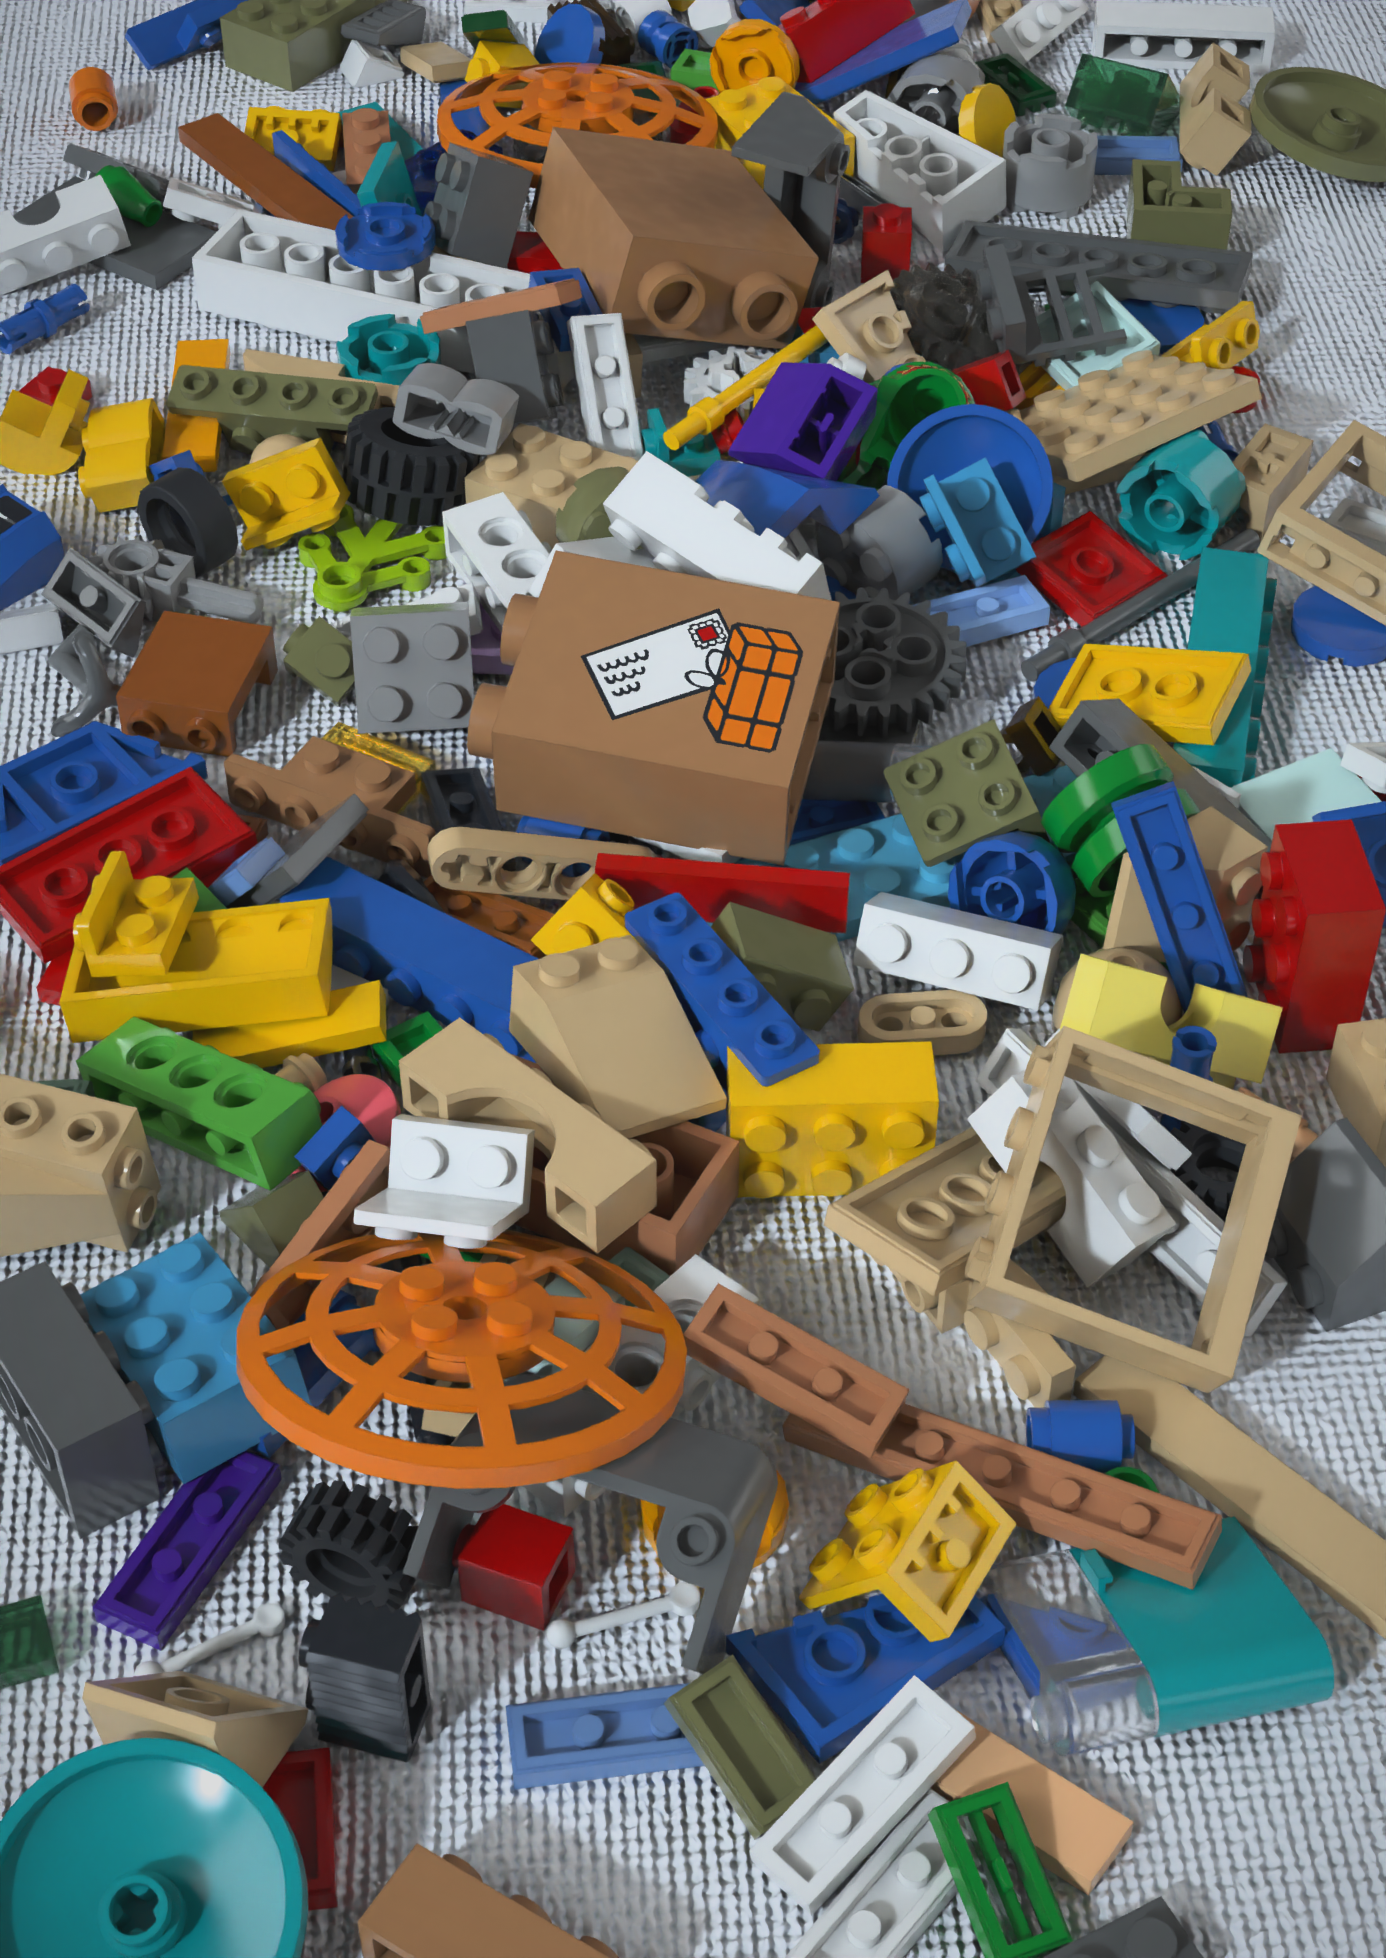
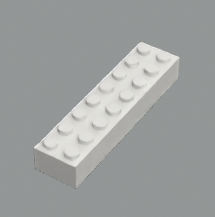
M238 209L192 257L199 310L220 314L224 318H237L263 324L271 329H284L305 334L314 339H327L335 342H342L348 337L347 327L350 324L366 317L395 314L396 323L410 324L417 327L418 319L423 315V312L526 289L529 287L530 274L434 252L422 262L404 269L390 271L366 270L349 264L339 255L335 230ZM539 310L532 311L539 314V320H543ZM466 325L437 331L440 339L442 365L456 371L475 374ZM553 340L554 353L546 355L549 373L559 375L563 390L575 374L572 352H559Z

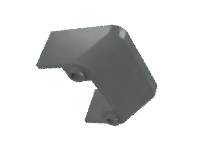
M782 92L732 146L731 156L766 165L764 192L819 257L803 308L825 307L831 303L834 294V282L829 280L840 179L848 165L850 147L844 144L843 133L805 97Z
M518 1374L503 1380L504 1386L518 1385L543 1377L532 1374ZM580 1389L553 1402L526 1409L511 1410L510 1414L516 1444L543 1441L578 1432L614 1416L620 1410L602 1396ZM477 1413L474 1414L450 1446H483ZM670 1417L652 1438L625 1456L591 1471L569 1477L666 1507L656 1540L659 1559L664 1568L677 1579L705 1588L681 1663V1667L703 1675L724 1659L726 1635L732 1634L776 1495L778 1477L772 1460L753 1443ZM432 1486L403 1574L449 1589L456 1568L452 1565L453 1551L465 1525L471 1523L474 1513L489 1512L503 1505L510 1498L515 1487L454 1489Z

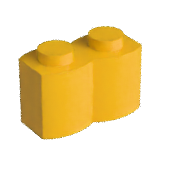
M153 398L93 408L89 414L88 426L82 428V443L86 456L84 466L79 467L78 480L85 498L92 499L99 513L138 506L140 491L148 484L154 482L148 466L162 461L166 422Z

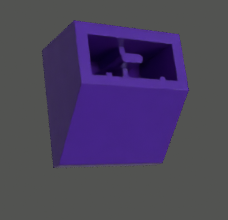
M781 362L729 448L728 455L745 464L837 481L876 416L878 388L829 363Z

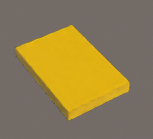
M1084 644L1048 710L1062 729L1080 701L1119 698L1165 742L1214 745L1251 672L1249 654Z

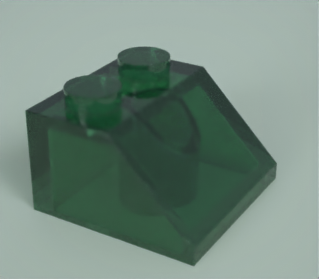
M1082 53L1065 107L1072 118L1081 121V129L1089 132L1095 131L1099 133L1101 128L1118 131V136H1163L1180 114V96L1167 73Z

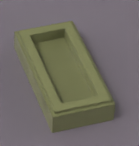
M733 1654L665 1701V1707L754 1840L766 1833L817 1779Z

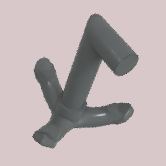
M80 623L48 659L49 665L79 689L83 695V698L76 707L53 721L51 734L56 737H62L81 728L106 708L116 707V695L121 686L113 683L107 675L97 652V644L95 642L97 638Z

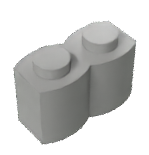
M419 364L399 386L392 422L403 431L416 437L425 439L444 437L450 444L458 449L465 450V452L477 455L495 454L513 429L519 395L508 386L493 380H468L458 371L441 364Z

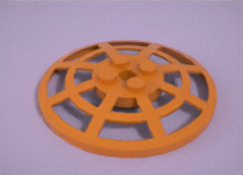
M570 62L547 63L493 72L473 79L456 88L443 100L438 109L437 135L441 146L446 152L451 142L504 158L534 172L530 188L537 189L543 166L542 163L515 159L493 152L488 148L506 135L529 144L548 147L553 127L653 140L651 137L666 130L673 123L674 118L700 128V131L693 139L685 145L715 148L718 140V120L711 104L699 93L667 77L615 65ZM521 82L529 83L524 89L500 91L507 85ZM648 88L659 97L660 101L634 96L632 90ZM674 98L687 104L698 114L677 107ZM521 101V110L508 117H504L496 109L494 103ZM479 106L482 118L491 127L475 139L470 140L455 126L451 113ZM634 108L658 113L652 120L638 126L633 122ZM529 124L537 130L524 127V125Z
M510 1231L502 1232L495 1239L487 1241L486 1246L476 1249L451 1247L444 1244V1235L418 1232V1237L410 1240L384 1239L371 1234L348 1239L316 1250L285 1266L260 1286L244 1307L236 1333V1369L245 1396L263 1420L289 1441L324 1460L366 1475L413 1485L454 1489L508 1488L551 1482L591 1471L625 1456L652 1438L672 1416L683 1394L687 1347L680 1324L668 1305L645 1283L619 1266L587 1251L550 1239ZM460 1252L494 1254L518 1260L511 1264L502 1262H467L463 1260ZM428 1253L432 1264L409 1267L401 1273L374 1267L394 1259ZM549 1272L555 1273L577 1287L587 1298L549 1295L534 1279ZM309 1280H322L310 1296L305 1313V1321L260 1336V1320L272 1305L299 1285ZM347 1283L379 1290L375 1303L372 1306L329 1314L333 1299ZM598 1283L611 1288L638 1308L613 1302L610 1295ZM555 1317L597 1320L599 1322L598 1335L591 1348L585 1353L555 1336ZM622 1325L661 1334L666 1341L663 1364L654 1382L643 1394L608 1369L620 1347ZM373 1329L376 1345L384 1356L371 1366L347 1350L336 1336ZM310 1343L314 1353L327 1368L354 1386L328 1415L309 1405L286 1387L271 1369L266 1358ZM543 1359L563 1369L544 1378L518 1385L504 1386L503 1379L521 1374L539 1364ZM412 1372L436 1380L470 1383L471 1388L433 1386L403 1379V1377ZM586 1385L620 1410L614 1416L578 1432L543 1441L516 1444L510 1414L511 1410L526 1409L553 1402L579 1391ZM382 1399L426 1410L477 1413L483 1446L458 1447L417 1443L376 1434L359 1428V1426Z

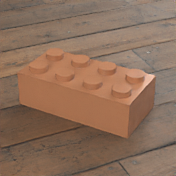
M511 1054L530 1069L537 1068L546 1074L537 1063ZM688 1121L629 1138V1140L634 1139L642 1143L649 1150L653 1158L656 1159L657 1207L599 1253L594 1252L547 1216L545 1168L549 1159L534 1146L529 1212L514 1224L565 1245L587 1251L608 1262L625 1247H630L671 1276L695 1254L699 1256L738 1197L739 1141Z

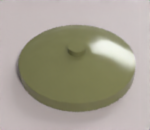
M1314 67L1278 69L1264 75L1258 81L1249 104L1251 121L1257 131L1275 148L1300 163L1331 175L1358 181L1386 182V89L1353 75Z

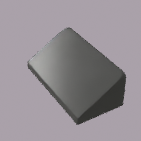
M70 547L41 595L76 622L80 623L110 648L134 658L139 647L146 602L77 550Z

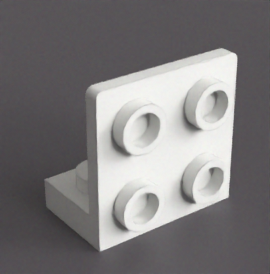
M404 1114L396 1116L392 1119L388 1188L354 1209V1224L375 1227V1235L384 1239L410 1240L417 1238L418 1232L444 1235V1244L451 1247L476 1249L486 1246L487 1241L495 1239L529 1212L535 1130Z

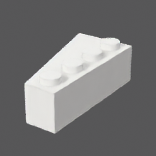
M868 90L863 91L834 111L835 121L855 135L854 174L870 189L891 204L898 205L899 207H912V226L942 253L951 248L966 220L987 222L1006 208V159Z
M648 451L645 452L603 503L611 522V526L608 528L610 533L627 548L635 551L640 545L656 557L653 560V564L657 569L831 600L823 562L808 553L799 561L786 547L788 543L785 538L769 528H766L758 536L754 533L753 526L744 517L741 510L725 500L718 501L714 507L707 503L709 495L700 484Z

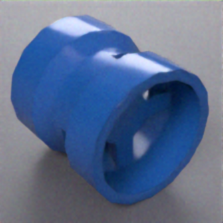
M664 10L651 12L645 17L639 27L638 43L640 47L653 57H657L660 62L670 69L685 48L698 49L696 32L684 23L678 22L675 17Z

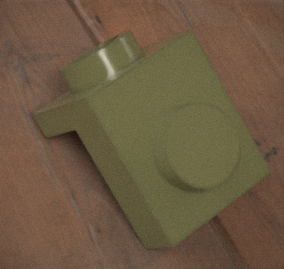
M320 616L310 628L304 623L301 624L292 633L283 647V651L287 653L283 659L285 670L294 678L297 675L338 707L355 687L352 641Z

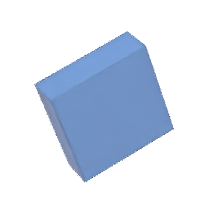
M272 837L268 840L265 838L237 858L208 889L226 907L253 888L286 853Z

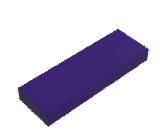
M245 1450L183 1484L93 1606L96 1622L161 1651L281 1482L280 1465Z

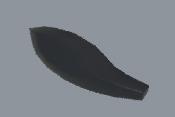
M398 858L388 862L386 869L377 881L445 913L426 887L421 876L407 862Z

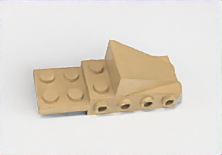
M0 1073V1257L81 1241L128 1253L139 1230L146 1229L152 1222L157 1207V1195L161 1189L138 1109Z

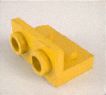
M269 106L266 108L249 107L244 133L272 155H274L272 133L282 130L296 143H300L305 151L319 163H323L328 171H334L338 147H344L343 124L340 113H332L323 109H314L312 111L288 110L279 106Z
M321 437L227 472L222 480L225 489L247 526V530L240 540L245 550L264 545L266 549H272L287 542L296 532L310 528L312 532H319L332 526L340 519V512L351 494Z
M111 851L100 875L94 877L92 892L82 912L76 915L73 925L75 945L79 951H84L91 976L167 975L199 900L194 877L167 878L165 876H150L144 879H133L125 851Z

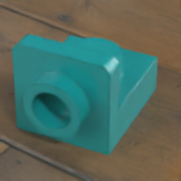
M659 408L647 410L648 429H641L644 452L648 451L687 477L702 475L716 460H721L720 452L711 432L707 435L698 434L677 450L668 448L663 440V434L667 431Z

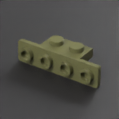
M181 365L176 373L166 406L172 414L217 418L231 450H238L252 455L257 445L268 437L289 434L297 436L306 442L321 437L327 451L331 454L334 441L329 429L347 431L353 417L358 414H364V411L374 409L378 390L374 383Z

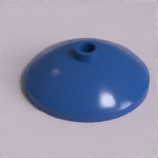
M977 404L945 408L920 421L899 444L891 461L887 478V486H892L906 493L922 507L919 497L927 493L923 479L934 474L937 482L986 457L1030 545L1039 535L1047 520L1053 496V477L1050 462L1044 447L1032 430L1015 416L1003 410ZM927 515L923 516L919 521L927 531L931 543L939 538L942 544L943 563L941 567L955 571L945 550L946 547L953 544L946 528L936 533Z

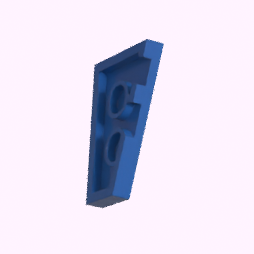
M884 1594L869 1597L867 1605L862 1608L828 1617H823L820 1610L793 1617L792 1626L757 1636H755L752 1628L726 1635L725 1652L728 1656L733 1654L757 1691L816 1762L821 1764L847 1747L914 1675L931 1690L936 1689L1002 1646L1006 1627L974 1595L951 1636L930 1643Z

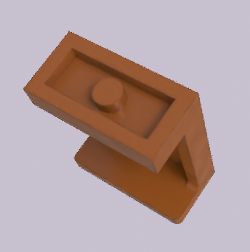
M163 611L116 695L122 733L130 736L140 735L158 741L161 747L225 757L234 754L237 748L234 724L255 683L271 685L278 672L273 627Z

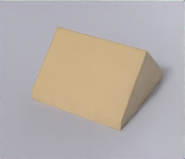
M184 1671L85 1682L82 1696L103 1745L139 1738H161L191 1743L227 1758L242 1768L261 1787L264 1786L305 1726L308 1708Z

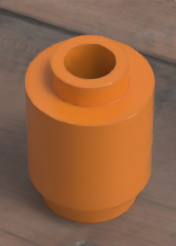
M86 67L75 72L69 81L71 109L75 120L81 126L91 131L106 129L115 120L118 112L112 78L107 72L96 67Z

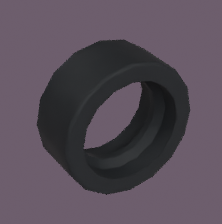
M178 467L148 484L140 491L138 510L140 521L148 540H162L165 549L193 556L196 579L235 556L238 546L236 524L228 505L219 491L203 475L191 468Z

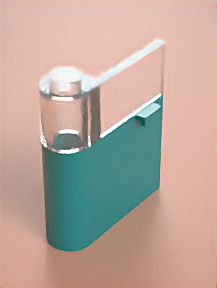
M1235 1516L1222 1519V1532L1193 1590L1101 1557L1096 1549L1085 1551L1077 1547L995 1563L984 1578L1040 1672L1039 1695L1033 1696L1030 1704L1036 1735L1041 1743H1051L1056 1753L1062 1757L1327 1701L1333 1694L1334 1668L1324 1637Z

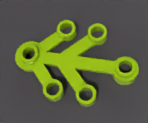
M345 504L340 512V519L323 531L329 536L339 538L350 556L347 562H337L332 555L330 538L324 534H307L298 541L300 562L306 567L315 568L317 572V579L313 584L314 599L325 608L344 612L360 605L365 601L368 593L398 584L402 589L410 592H418L428 588L431 584L430 563L425 558L429 560L448 558L445 549L444 527L430 526L423 529L420 533L392 540L403 524L379 518L366 537H364L355 522L353 508ZM421 553L425 558L418 557V556H412V557H408V556ZM404 558L398 565L369 571L374 565Z

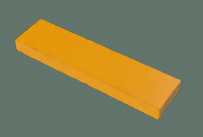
M229 339L178 341L172 385L178 368L181 365L229 369L231 356ZM168 410L162 460L190 450L194 461L199 464L203 472L217 471L222 434L217 418L172 414Z

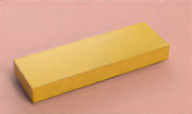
M380 980L331 990L328 1016L193 1030L192 1041L204 1046H213L223 1054L247 1064H256L261 1068L283 1064V1060L289 1055L299 1057L301 1054L307 1053L311 1057L381 1043L387 1041L386 994Z

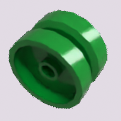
M1138 744L1123 749L1098 762L1064 788L1045 809L1040 823L1062 853H1077L1071 867L1093 898L1115 894L1123 854L1128 852L1111 803L1169 783L1174 777L1170 767L1153 744ZM1176 788L1187 819L1201 812L1185 789Z

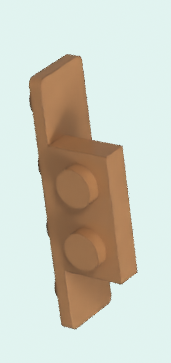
M315 736L281 770L237 754H231L224 761L229 801L233 805L247 812H253L288 825L298 831L355 793L369 809L366 812L368 815L338 845L386 863L392 859H402L420 876L428 878L432 875L427 848L432 837L436 835L434 828L396 814L416 792L414 772Z

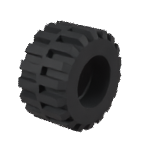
M395 407L364 411V414H358L353 417L352 422L348 425L342 478L351 493L347 499L348 502L374 517L416 526L443 525V511L466 504L464 478L480 463L481 455L458 449L444 437L425 439L403 431L392 422Z

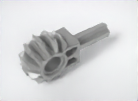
M138 535L134 540L126 541L117 537L116 544L112 546L99 545L97 555L89 558L91 562L146 602L143 618L150 622H158L163 611L185 614L188 609L256 624L261 618L264 600L260 595L196 579L193 556L165 549L162 540L145 542L141 535Z

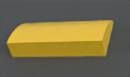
M322 898L193 912L167 975L92 977L84 951H79L74 944L59 1001L72 1043L103 1040L132 1017H137L161 1028L167 1027L174 1032L328 1016L333 949L332 907L330 899Z

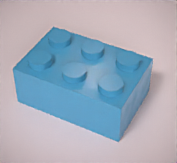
M200 1232L80 1294L89 1315V1322L85 1324L92 1334L103 1330L117 1353L121 1365V1370L117 1372L124 1384L133 1380L137 1381L145 1393L154 1416V1420L145 1424V1426L150 1430L160 1452L183 1484L260 1443L259 1438L271 1432L273 1436L278 1433L276 1429L263 1420L246 1398L237 1375V1327L244 1307L252 1297ZM266 1315L260 1320V1336L277 1330ZM293 1349L267 1357L269 1366L284 1385L312 1406Z

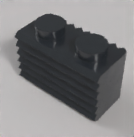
M341 1593L332 1596L321 1620L311 1619L307 1624L302 1636L298 1656L299 1665L307 1668V1672H309L305 1704L306 1708L313 1710L314 1715H316L315 1723L318 1724L316 1730L319 1732L318 1740L408 1762L412 1757L431 1708L422 1620L417 1612L406 1616L402 1608L391 1612L387 1604L375 1608L371 1600L360 1605L356 1597L345 1601Z

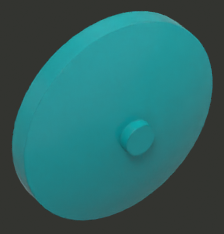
M161 1738L121 1740L95 1747L64 1761L43 1775L18 1798L0 1821V1958H300L308 1919V1884L303 1858L295 1835L278 1805L259 1783L242 1768L211 1750L187 1742Z

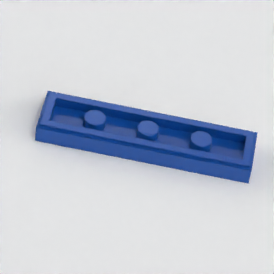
M1174 781L1112 802L1111 805L1184 1014L1189 1007L1195 983L1248 997Z

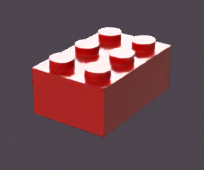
M1352 819L1276 824L1270 852H1263L1261 856L1260 874L1263 891L1261 899H1255L1252 904L1251 917L1254 939L1252 945L1244 947V974L1248 983L1256 984L1259 993L1258 1000L1283 1007L1274 1037L1279 1054L1332 1050L1338 1024L1361 1021L1386 907Z

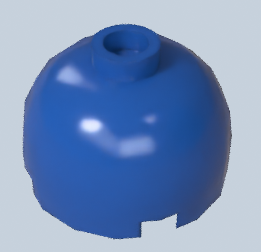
M1021 831L989 836L967 849L968 851L965 852L962 860L955 863L949 875L948 900L952 909L1057 934L1064 932L1074 914L1077 886L1072 867L1059 849L1039 836Z

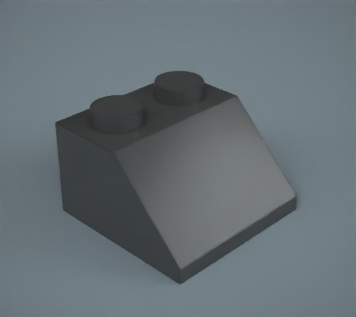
M1347 1117L1334 1121L1289 1164L1265 1254L1270 1259L1274 1258L1289 1279L1292 1291L1299 1304L1305 1309L1310 1308L1326 1332L1386 1311V1168Z

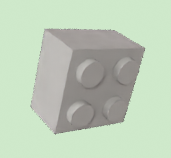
M468 602L352 608L350 626L358 734L468 728L474 702Z

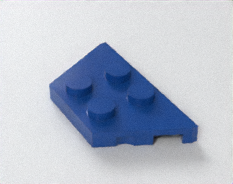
M94 721L1 765L0 866L190 766L204 780L207 779L205 759L201 755L192 752L185 760L161 753L160 742L140 735H126L118 728Z

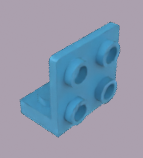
M986 457L937 482L934 474L923 479L927 493L919 497L921 505L936 533L946 528L953 544L945 548L946 554L961 583L971 578L976 588L981 587L1036 559V555Z

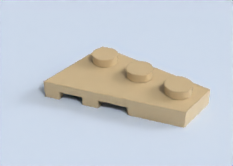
M888 270L821 308L812 318L839 356L849 353L866 363V371L863 377V381L866 383L881 379L895 365L908 362H926L925 358L915 353L907 332L912 326L905 310L898 311L890 293V290L895 285Z

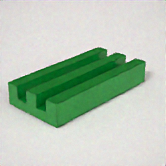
M1008 1782L939 1805L931 1810L928 1817L985 1958H1037L1040 1954L1048 1951L1054 1952L1073 1941ZM992 1808L1042 1930L1041 1934L1033 1936L1013 1889V1882L1005 1862L1000 1857L982 1811ZM960 1818H963L1013 1942L1011 1945H1008L968 1847L958 1822Z

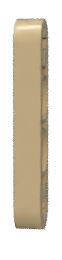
M451 827L442 830L432 837L427 848L432 876L435 882L444 888L566 901L595 874L598 853L656 857V854L651 849L641 845L469 827ZM515 857H527L533 860L528 867L520 871L510 872L502 869L505 862ZM586 863L591 865L590 869L581 876L565 877L561 875L563 869L571 864Z

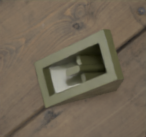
M309 1171L290 1174L271 1191L259 1186L220 1210V1218L270 1268L296 1235L302 1223L310 1217L324 1197Z

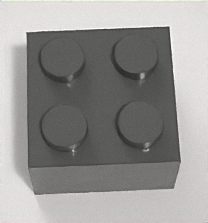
M450 142L447 153H443L437 163L435 178L439 183L434 201H430L427 204L423 214L424 216L426 213L432 218L435 227V245L454 256L507 268L534 172L504 158Z
M530 310L466 321L476 379H488L502 383L519 395L513 426H517L520 423L528 424L558 418L556 407L563 406L564 399L559 375L549 373L546 355L554 353L549 322L539 320V314Z

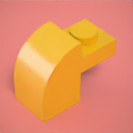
M68 369L53 406L12 389L0 417V465L22 474L56 475L72 467L83 449L82 428L88 426V422L83 420L90 402L81 398L88 377Z

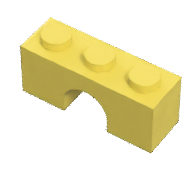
M1080 954L1060 1030L1063 1026H1067L1170 1065L1173 1049L1172 1039L1173 1036L1176 1037V1031L1185 1026L1203 1027L1215 1036L1217 1042L1210 1069V1076L1213 1078V1082L1230 1089H1234L1236 1078L1262 1083L1283 1007L1195 983L1187 1011L1177 1022L1167 1026L1161 1013V1000L1168 977L1109 960Z

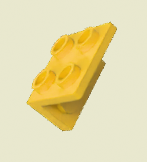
M957 1460L924 1471L922 1468L914 1469L901 1480L880 1487L877 1484L868 1485L856 1494L847 1505L844 1515L848 1520L837 1538L826 1544L811 1561L809 1571L813 1575L799 1595V1600L811 1610L879 1589L930 1643L949 1638L1017 1523Z

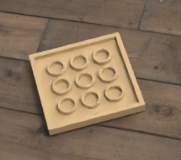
M1144 350L1125 356L1122 359L1123 366L1109 372L1107 370L1089 372L1078 378L1079 385L1065 391L1057 389L1044 392L1033 399L1034 405L1020 411L1010 409L1005 412L1022 421L1036 435L1048 456L1053 475L1080 482L1262 399L1257 378L1236 374L1233 369H1214L1206 367V364L1203 362L1188 363L1179 361V358L1176 356L1162 357L1153 355L1150 350Z

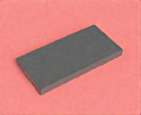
M74 176L14 214V219L24 225H38L49 221L60 209L55 192L85 180ZM165 211L162 212L158 222L151 227H146L137 221L122 217L131 246L88 263L158 290L192 267V257L217 231L193 222L181 220Z

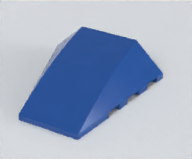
M716 460L695 481L708 493V504L714 507L718 501L725 500L741 510L744 517L753 526L754 533L758 536L766 528H769L783 538H786L807 516L841 535L880 496L877 490L872 487L783 472L735 461Z

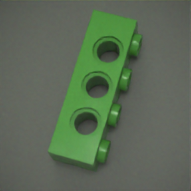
M132 1017L76 1060L83 1080L92 1081L96 1098L138 1109L146 1135L270 1191L301 1166L294 1156L323 1126L319 1116L321 1113L320 1103L314 1093L302 1083L290 1082L264 1071L256 1064H247L219 1052L213 1046H204L177 1035L167 1027L161 1028L137 1017Z

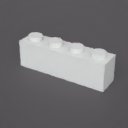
M1097 0L1092 39L1093 66L1191 70L1210 45L1215 43L1249 65L1250 73H1270L1276 34L1273 7Z

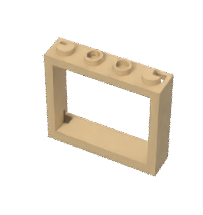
M1353 420L1276 510L1257 552L1386 626V556L1306 511L1339 471L1386 497V437ZM1351 456L1362 461L1359 467L1348 461ZM1285 535L1295 539L1291 548L1280 542Z
M1063 1026L1045 1047L1037 1044L1028 1061L1023 1079L1025 1084L1032 1086L1026 1108L1019 1106L1016 1109L1004 1140V1146L1013 1149L1007 1172L999 1171L996 1174L985 1202L984 1210L994 1214L987 1238L981 1236L977 1238L966 1264L964 1275L966 1278L974 1280L967 1304L1049 1333L1055 1337L1205 1393H1210L1233 1379L1302 1115ZM1064 1076L1246 1145L1191 1348L1004 1278Z

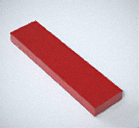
M598 853L595 874L603 881L611 879L623 887L633 899V909H637L672 893H680L708 923H714L727 904L733 902L825 932L846 934L850 873L608 853Z

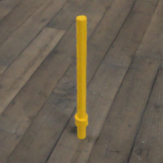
M817 325L714 398L705 397L690 407L687 411V417L664 432L663 440L671 450H677L698 434H709L724 423L726 414L754 395V388L763 389L766 387L781 362L799 363L829 341Z

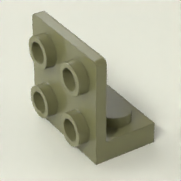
M994 719L893 764L884 770V776L922 860L927 867H932L966 852L975 843L989 836L1021 831L1039 836L1050 843L1047 832L1040 823L1041 816Z

